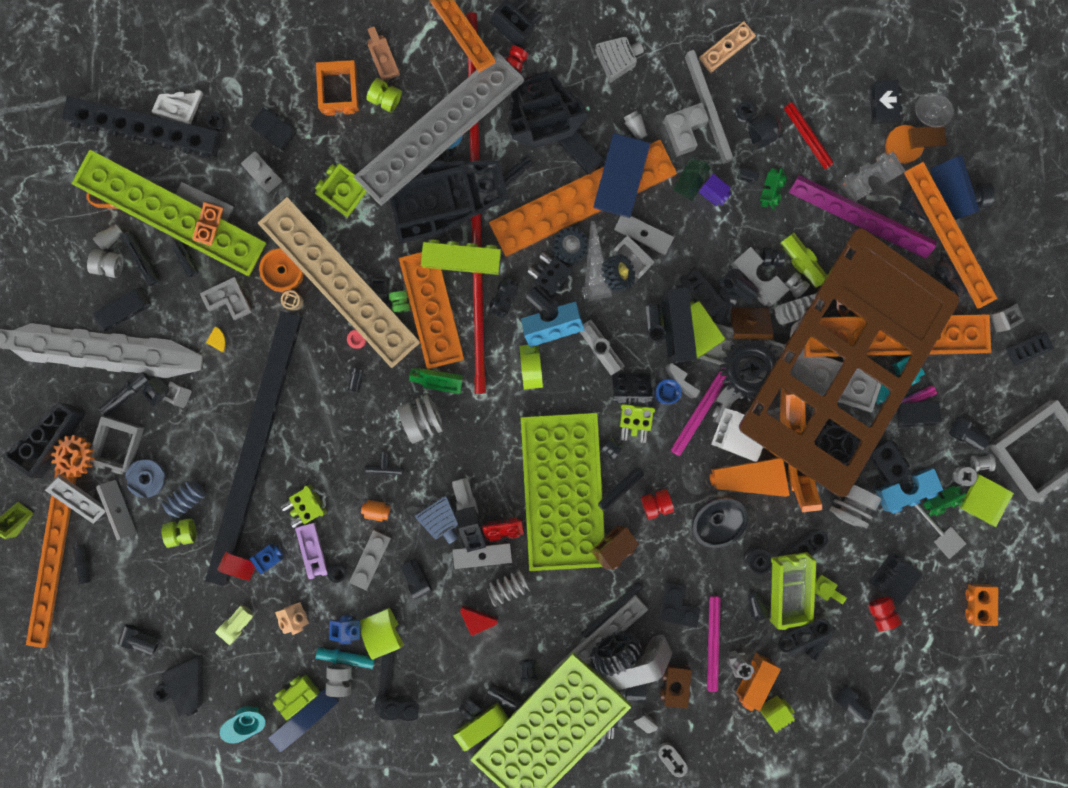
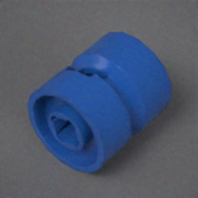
M672 379L660 381L654 388V396L659 403L673 404L681 397V387L677 381Z

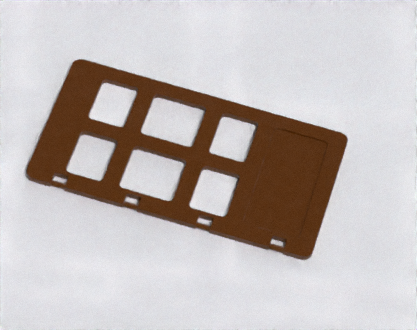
M862 228L853 231L845 248L837 258L815 295L816 297L808 307L786 344L784 351L777 359L754 398L752 405L739 424V430L742 434L840 497H845L849 494L959 303V298L954 292ZM851 248L855 252L849 260L845 256ZM833 299L866 321V325L853 346L820 324L822 316ZM819 300H822L824 304L820 311L815 309V306ZM879 331H882L911 352V357L899 377H896L866 355ZM810 337L819 341L844 360L824 396H821L790 374L792 367ZM790 351L794 355L788 363L784 359ZM857 369H860L889 389V395L870 427H867L837 406L838 400ZM781 387L814 408L812 417L800 435L767 413L770 404ZM759 403L763 407L759 414L756 415L753 411ZM827 419H831L861 441L848 465H844L814 443Z

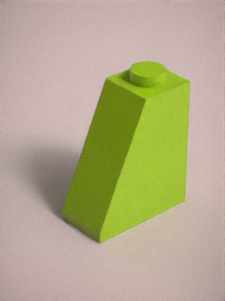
M692 301L690 304L698 359L722 343L725 338L699 301L696 303Z

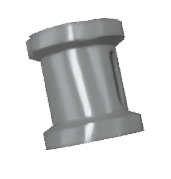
M993 454L981 457L973 455L970 458L971 468L976 472L987 469L989 471L995 470L996 462Z

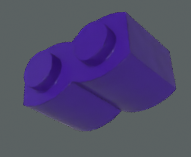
M713 173L698 193L713 205L717 206L720 204L722 206L732 194L729 191L732 187Z

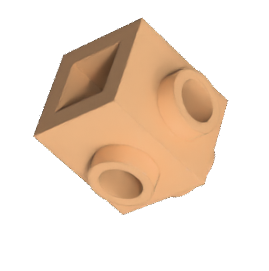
M301 602L275 612L279 627L284 634L292 632V635L303 631L302 627L309 624L307 614L303 610Z

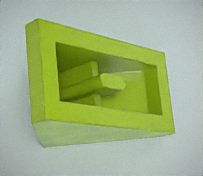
M17 502L0 516V536L3 539L17 537L32 517L33 512Z

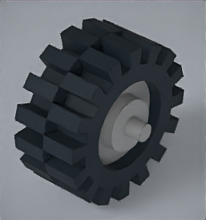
M564 228L554 237L552 242V252H555L554 256L558 257L561 262L565 261V264L578 262L588 251L587 237H584V233L582 231L579 232L578 228Z

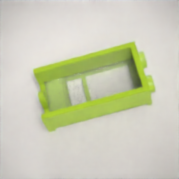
M807 552L772 557L771 618L769 621L778 630H786L796 626L803 627L814 622L816 560Z

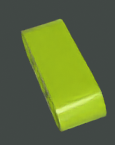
M495 703L476 716L473 721H469L459 728L453 736L463 751H467L503 726L509 717L499 703Z

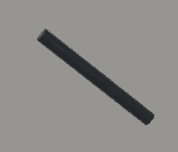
M637 582L581 632L583 637L586 639L643 587Z

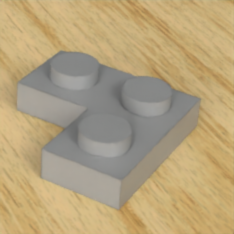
M235 277L200 293L208 311L226 304L233 320L252 313L248 301Z

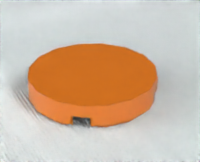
M901 125L894 128L888 134L885 149L887 155L893 161L907 164L921 156L924 147L910 148L908 130L915 127Z

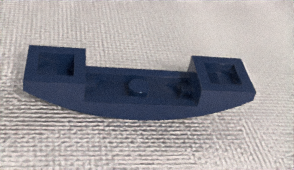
M325 688L290 720L270 735L268 739L279 752H282L339 702L338 699L327 696Z

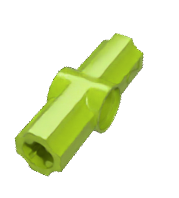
M792 233L780 243L791 257L793 266L805 275L814 288H817L824 282L827 274L817 263L815 254L802 244L795 233Z

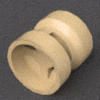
M291 290L282 294L281 304L284 308L290 311H298L302 308L304 301L300 294Z

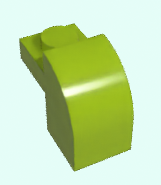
M529 345L519 346L524 389L543 388L539 345L529 347Z

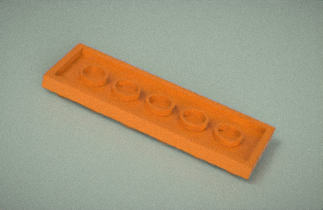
M422 252L401 257L399 262L427 369H432L465 359L442 270L422 268Z

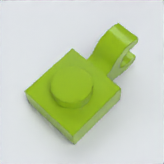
M819 574L815 581V594L826 601L832 597L841 604H844L847 599L835 591L838 586L837 584Z

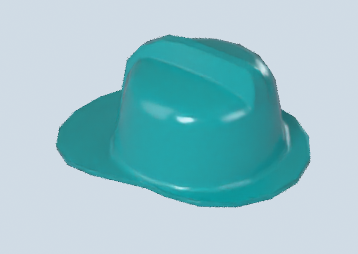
M241 707L236 711L234 717L222 724L220 728L221 739L231 744L242 742L263 730L265 718L259 713L257 707Z

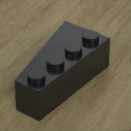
M58 402L40 419L41 421L35 427H31L27 431L28 433L21 440L13 444L14 447L5 452L1 457L28 477L43 478L52 465L51 461L55 460V457L51 456V453H56L53 447L60 445L58 440H65V436L72 435L85 414L71 404Z

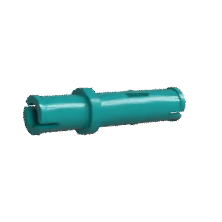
M318 647L316 652L317 660L331 661L332 664L342 663L373 669L375 659L371 660L370 656L342 652L337 648L331 650Z

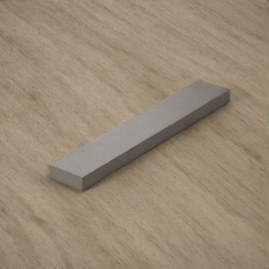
M694 50L687 52L685 60L700 101L703 103L709 119L708 123L722 162L725 164L731 161L733 155L697 55Z
M634 595L552 668L550 673L552 674L572 652L577 654L586 664L590 663L592 648L596 647V643L600 642L601 638H606L607 635H612L613 632L618 633L621 630L624 632L648 608L637 595Z

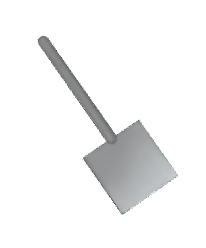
M919 504L914 505L940 534L934 543L948 559L966 545L952 527L943 532Z

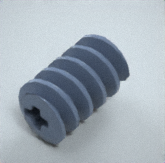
M193 480L192 484L186 481L187 488L179 487L181 493L173 491L175 498L168 495L169 503L164 500L161 501L165 512L175 520L180 518L182 513L188 512V508L194 507V503H199L200 498L206 497L204 489L197 481Z

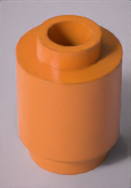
M367 500V503L362 505L361 514H364L365 519L381 522L383 520L388 521L391 506L386 505L385 502Z

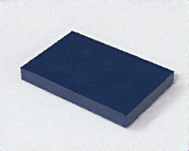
M962 155L931 168L935 184L955 220L980 211Z

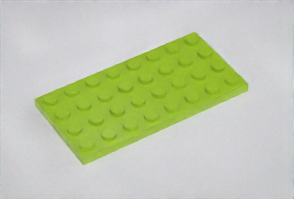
M597 413L521 417L529 571L602 567L591 552L605 538L603 511L598 506V503L602 500Z
M572 652L512 714L505 724L471 757L470 761L500 788H552L631 708L632 704L577 654Z

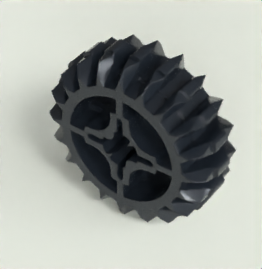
M828 419V424L827 422L824 424L814 443L821 449L820 443L821 438H823L825 447L822 450L828 454H832L834 451L841 454L842 457L837 460L844 465H848L847 461L850 462L855 449L857 450L858 448L856 442L861 441L858 438L855 439V435L831 419ZM837 428L842 433L834 437L826 431ZM846 439H848L847 450L844 447V441ZM832 440H833V441H837V442L835 443L836 446H837V448H836V447H832V446H833Z
M621 630L618 633L613 632L612 635L601 638V641L596 643V647L592 648L590 654L591 663L599 674L604 676L619 675L620 672H626V669L632 668L633 664L638 663L637 660L641 658V653L643 652L641 642L633 632L628 630L624 632Z

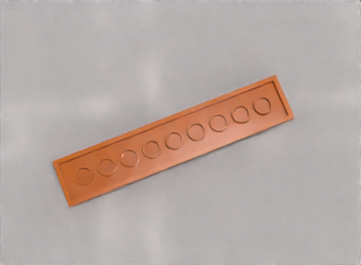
M661 140L650 144L637 194L677 174ZM604 167L594 171L591 175H585L490 221L489 224L505 257L601 212V210L594 209L593 206Z
M952 315L929 355L991 353L990 315ZM861 317L821 318L820 324L853 346L866 325V321ZM879 331L866 355H911V352L882 331ZM813 337L809 338L804 347V357H841Z

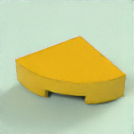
M215 326L206 343L221 352H225L226 340L224 333Z

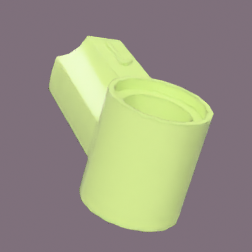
M241 605L215 633L227 644L231 645L242 633L241 630L249 623L254 614L248 607Z

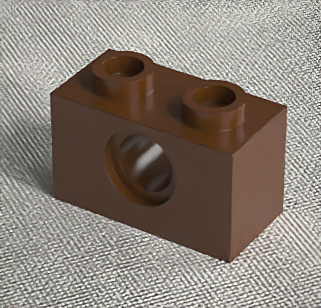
M667 665L662 676V681H665L664 688H661L660 700H663L665 707L688 709L692 673L690 666ZM673 682L680 683L678 689L672 690L670 688Z

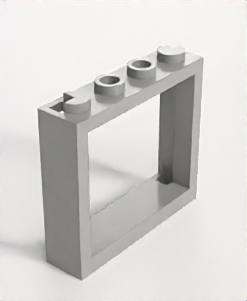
M1049 400L989 444L991 450L1029 501H1043L1048 497L1047 494L1061 488L1063 482L1068 479V467L1035 490L1005 448L1052 413L1057 416L1068 432V413L1058 400Z

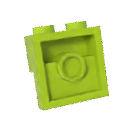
M340 163L336 165L331 164L326 171L328 174L324 181L320 179L314 187L317 190L315 194L348 218L367 191L355 180V175Z

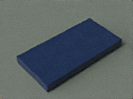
M613 133L594 202V209L627 218L631 217L651 143Z

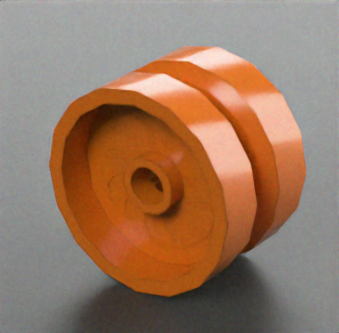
M281 248L269 251L260 262L259 272L261 279L269 288L276 292L293 291L303 281L304 273ZM284 267L285 272L280 274L278 269Z

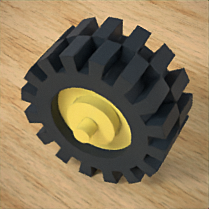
M624 254L607 258L602 264L604 266L601 268V271L604 272L602 277H605L606 280L604 282L605 284L608 283L607 287L611 288L612 291L630 288L634 284L633 281H635V277H633L635 271L632 270L634 266L630 265L631 260H627L628 257L624 256Z

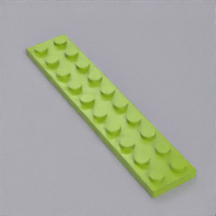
M89 150L71 183L250 277L267 245L266 242L222 219L212 246L192 240L202 208L92 150Z

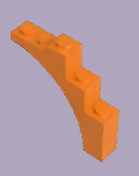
M781 387L780 421L800 435L806 427L805 402ZM788 464L787 479L791 490L795 492L801 511L822 510V502L815 481Z

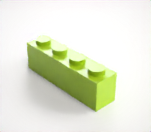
M428 240V243L423 242L422 268L499 275L501 249H497V246L486 245V248H480L478 244L473 243L459 246L458 242L448 241L447 244H439L440 241Z

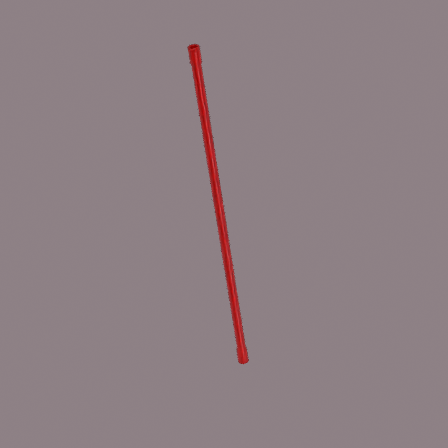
M466 13L467 20L477 33V13ZM468 58L469 77L477 69L475 68L471 60ZM478 121L469 129L470 162L480 161ZM481 213L472 217V243L478 244L480 248H482ZM473 273L475 394H486L482 273Z

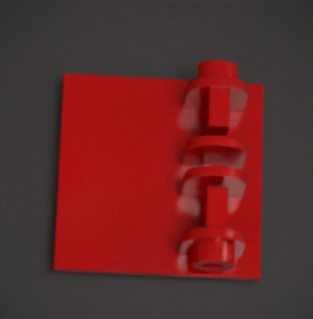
M518 517L508 519L509 523L504 519L502 524L501 520H499V524H497V521L487 522V524L482 526L486 540L499 541L503 537L513 539L524 535L522 519H518Z

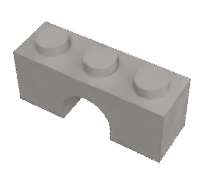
M750 247L731 266L739 269L743 273L744 279L760 290L757 297L764 306L770 307L787 293L789 288L777 275L768 282L761 281L757 277V267L763 260Z

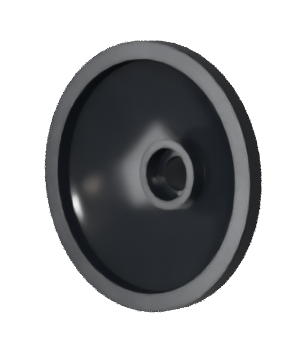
M724 496L711 499L704 503L695 513L692 520V532L697 541L706 547H725L735 542L744 533L748 524L747 510L739 500L732 497Z

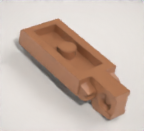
M375 27L367 29L371 40L367 41L368 47L381 79L387 81L399 76L400 73L386 38L383 35L378 36Z

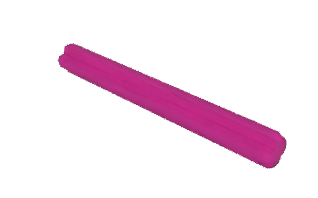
M721 371L716 375L671 448V452L678 456L682 454L724 386L722 381L726 376H720Z
M710 596L707 673V690L709 692L718 691L721 602L719 596Z

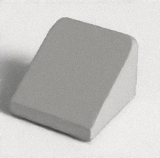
M170 381L168 385L170 391L163 399L175 406L184 408L192 391Z
M641 711L634 720V723L646 733H651L658 729L657 722L644 711Z

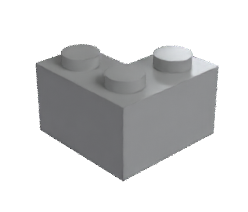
M703 103L669 114L663 121L677 157L694 151L697 147L693 130L706 126L709 121Z

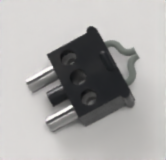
M544 252L541 253L540 258L548 266L546 267L543 263H540L537 268L542 271L541 274L532 267L529 268L528 273L536 279L535 281L539 286L550 293L551 297H554L557 293L570 292L572 289L571 275L573 274V269L571 267L568 268L556 257L552 259ZM549 273H554L553 276H548ZM570 279L568 288L559 291L567 280ZM543 280H548L546 284L542 283Z

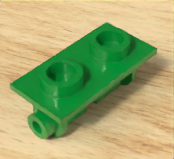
M780 168L779 173L777 169H771L768 172L764 185L771 187V189L763 188L760 206L767 208L770 205L775 211L776 205L780 204L781 188L785 186L787 180L783 169Z
M952 486L941 492L944 499H941L938 494L934 498L926 499L923 505L926 509H930L929 517L934 514L939 516L946 512V508L951 506L955 508L961 505L966 493L960 495L962 493L960 487Z

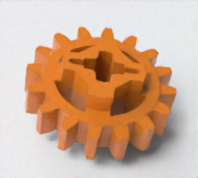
M74 435L72 437L65 436V440H58L60 445L53 447L56 453H51V456L55 457V460L51 462L57 464L55 471H60V475L69 478L81 477V473H88L86 468L92 467L90 460H95L94 457H91V453L94 450L89 449L91 443L86 442V438Z

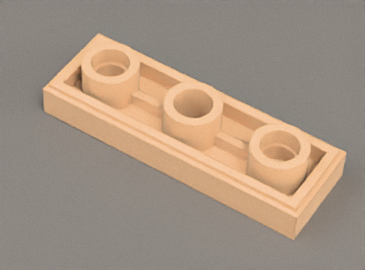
M743 21L702 54L699 59L709 72L712 73L753 40L756 35Z

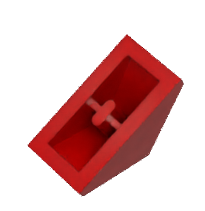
M464 605L461 607L460 613L471 636L497 625V617Z

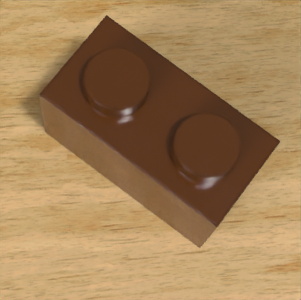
M616 526L591 552L604 569L614 570L620 567L626 557L631 556L635 552V548L639 543L627 527Z

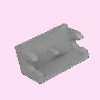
M628 235L612 251L614 256L624 254V256L628 257L627 260H631L630 265L634 266L632 270L635 271V276L638 279L655 263Z

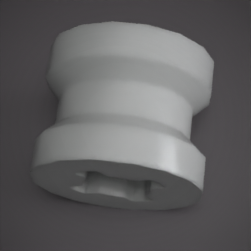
M960 466L953 471V480L959 485L971 486L977 480V473L973 468Z

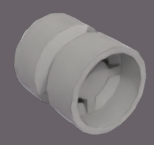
M93 249L88 256V272L119 278L123 270V256L118 253L109 252L107 254L106 251Z
M344 664L327 666L326 678L329 682L326 683V695L330 697L351 695V682H349V679L352 678V666Z

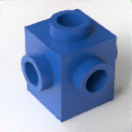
M342 615L341 619L330 620L329 640L340 642V644H352L353 640H360V620L353 619L351 615Z

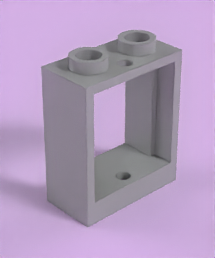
M101 416L91 447L94 450L91 453V457H94L95 460H90V462H93V466L98 468H112L111 471L117 474L127 472L134 462L144 427L112 417ZM110 427L133 434L124 464L100 457Z

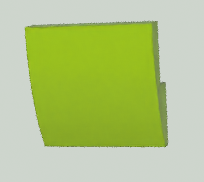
M977 474V480L968 490L960 509L996 527L1014 493Z
M390 608L360 620L362 638L371 660L400 649L404 645L395 629L399 624Z

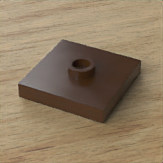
M731 308L730 318L734 339H773L774 334L769 308Z

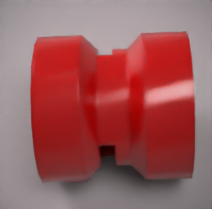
M512 46L509 51L510 55L505 60L520 73L523 68L522 63L527 60L529 54L520 47Z

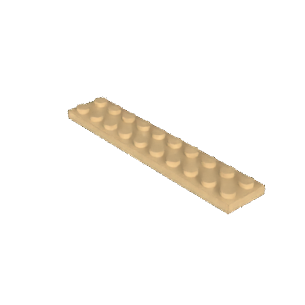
M288 197L258 222L260 227L391 368L420 343Z

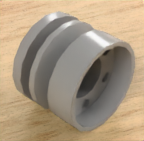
M428 394L423 396L425 405H423L420 398L416 399V409H414L410 402L397 407L405 432L412 444L425 439L423 431L425 429L433 436L432 426H435L438 433L443 432L440 413Z
M853 485L849 494L845 496L844 501L834 499L833 502L840 505V509L831 506L829 511L853 526L867 529L869 524L861 519L865 517L872 520L873 517L865 511L867 508L877 510L881 498Z

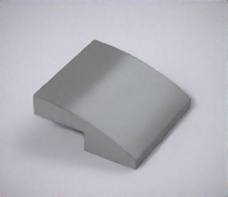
M672 363L668 364L665 369L669 377L677 381L684 394L690 398H696L700 390L684 381L688 373Z

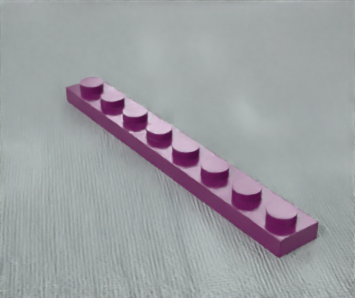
M800 175L797 176L789 190L790 194L925 259L936 247L937 241Z

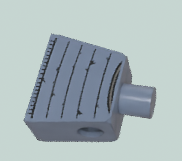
M447 495L415 516L435 539L443 535L447 542L451 544L459 538L453 530L458 525L457 516Z

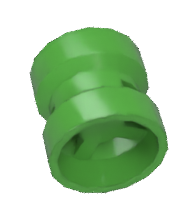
M407 291L388 294L389 300L392 302L391 311L393 313L411 310L410 304L407 303Z

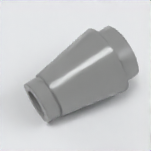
M637 110L624 117V124L637 140L647 136L642 115Z
M115 224L96 233V236L92 239L103 251L106 248L109 249L123 232Z

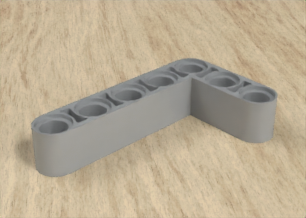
M657 635L649 641L643 656L637 660L638 663L632 665V668L626 669V672H620L619 675H599L616 691L654 682L664 675L673 652L665 636Z

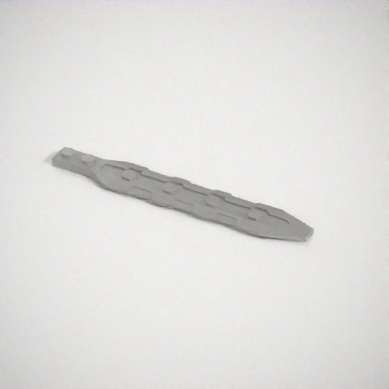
M34 323L15 330L0 329V348L10 349L25 361L68 364L69 366L80 368L93 367L113 372H145L148 376L162 378L202 370L203 356L172 340L144 339L116 333L103 334L75 328L70 330Z

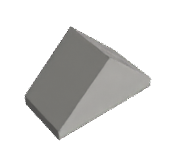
M1018 304L990 314V319L996 332L1008 331L1025 321Z

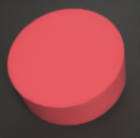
M352 330L347 336L349 346L355 349L364 347L367 342L357 330Z

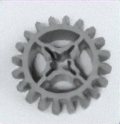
M816 294L776 306L774 310L779 324L783 325L802 319ZM819 300L815 309L820 311L824 302Z

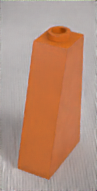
M779 457L711 469L712 474L709 475L711 485H714L716 489L783 497L790 496L784 462Z

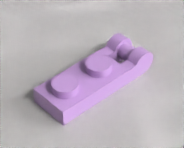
M311 523L296 527L295 530L308 578L314 579L317 575H327L328 567L325 562L316 524ZM318 562L319 567L313 568L312 563Z

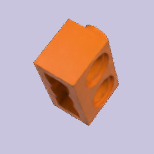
M968 584V589L965 593L966 600L968 601L965 616L968 623L975 626H998V587L991 584ZM983 591L984 596L979 600L978 594ZM983 610L984 615L979 619L978 613Z

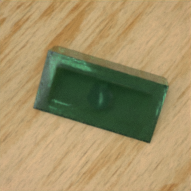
M690 157L672 190L693 201L710 171V166L707 162Z

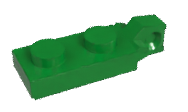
M411 368L409 381L423 385V388L461 394L463 375Z

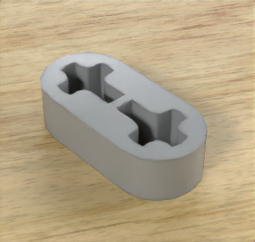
M664 742L660 744L658 755L662 762L675 777H683L688 770L685 760L671 743ZM664 748H666L667 750L671 749L669 751L672 756L671 758H669L666 754L663 755ZM674 761H676L678 765L683 764L681 766V771H679L678 769L675 770L676 768L673 763Z

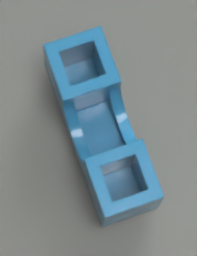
M576 301L559 306L558 316L550 322H544L539 313L521 318L524 336L529 347L584 331L581 312Z
M926 468L912 474L913 488L908 493H904L901 490L899 483L885 485L876 489L878 497L881 498L880 502L884 511L894 514L902 511V507L906 505L914 506L919 504L923 498L931 499L938 496V492L942 491L943 488L935 469Z

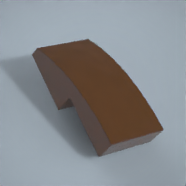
M944 126L918 127L908 130L911 149L947 145Z

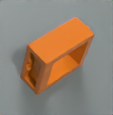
M355 61L316 63L318 108L321 113L332 116L336 112L354 114L355 111H360L358 73ZM350 74L352 102L325 103L323 76Z
M755 653L751 661L754 673L751 679H742L735 693L739 698V702L743 703L742 706L750 711H753V709L761 710L781 670L774 661Z

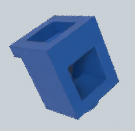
M272 543L251 557L250 560L259 573L263 574L284 558L282 557L283 552ZM265 555H268L270 557L269 562H267L264 558Z

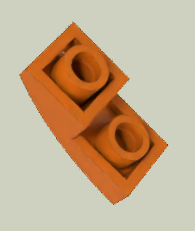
M207 201L203 203L192 240L212 246L224 207Z

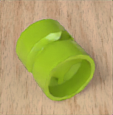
M376 78L368 91L367 101L375 105L381 104L382 109L392 113L401 99L402 90L393 85L388 87L387 82Z
M193 519L180 520L178 524L174 521L162 525V538L167 548L179 546L180 543L186 545L196 542L197 531Z

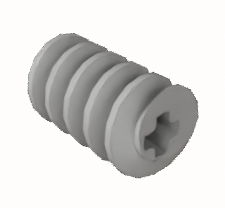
M518 570V577L511 573V580L504 576V583L497 579V586L490 582V589H487L494 607L497 606V600L503 604L504 597L511 601V594L518 598V591L522 595L526 594L525 588L530 591L527 581L520 570Z

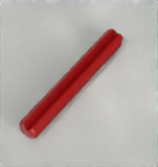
M793 102L787 104L784 107L785 112L823 168L827 169L834 164L833 160Z

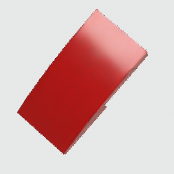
M225 552L217 570L250 581L256 567L249 559Z

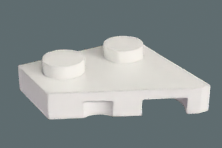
M196 90L195 93L184 94V92L159 94L152 113L168 120L191 125L203 93L200 90Z

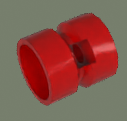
M667 489L657 491L655 496L652 494L641 496L642 505L648 520L657 518L659 513L667 515L674 512Z
M891 596L878 598L867 605L870 613L876 617L874 623L879 632L894 629L902 624L898 612L893 611L895 604Z

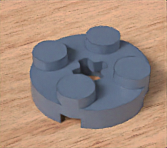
M151 459L134 462L126 472L127 487L137 497L145 498L157 495L162 491L166 483V471L158 462ZM149 474L150 481L143 483L142 475Z

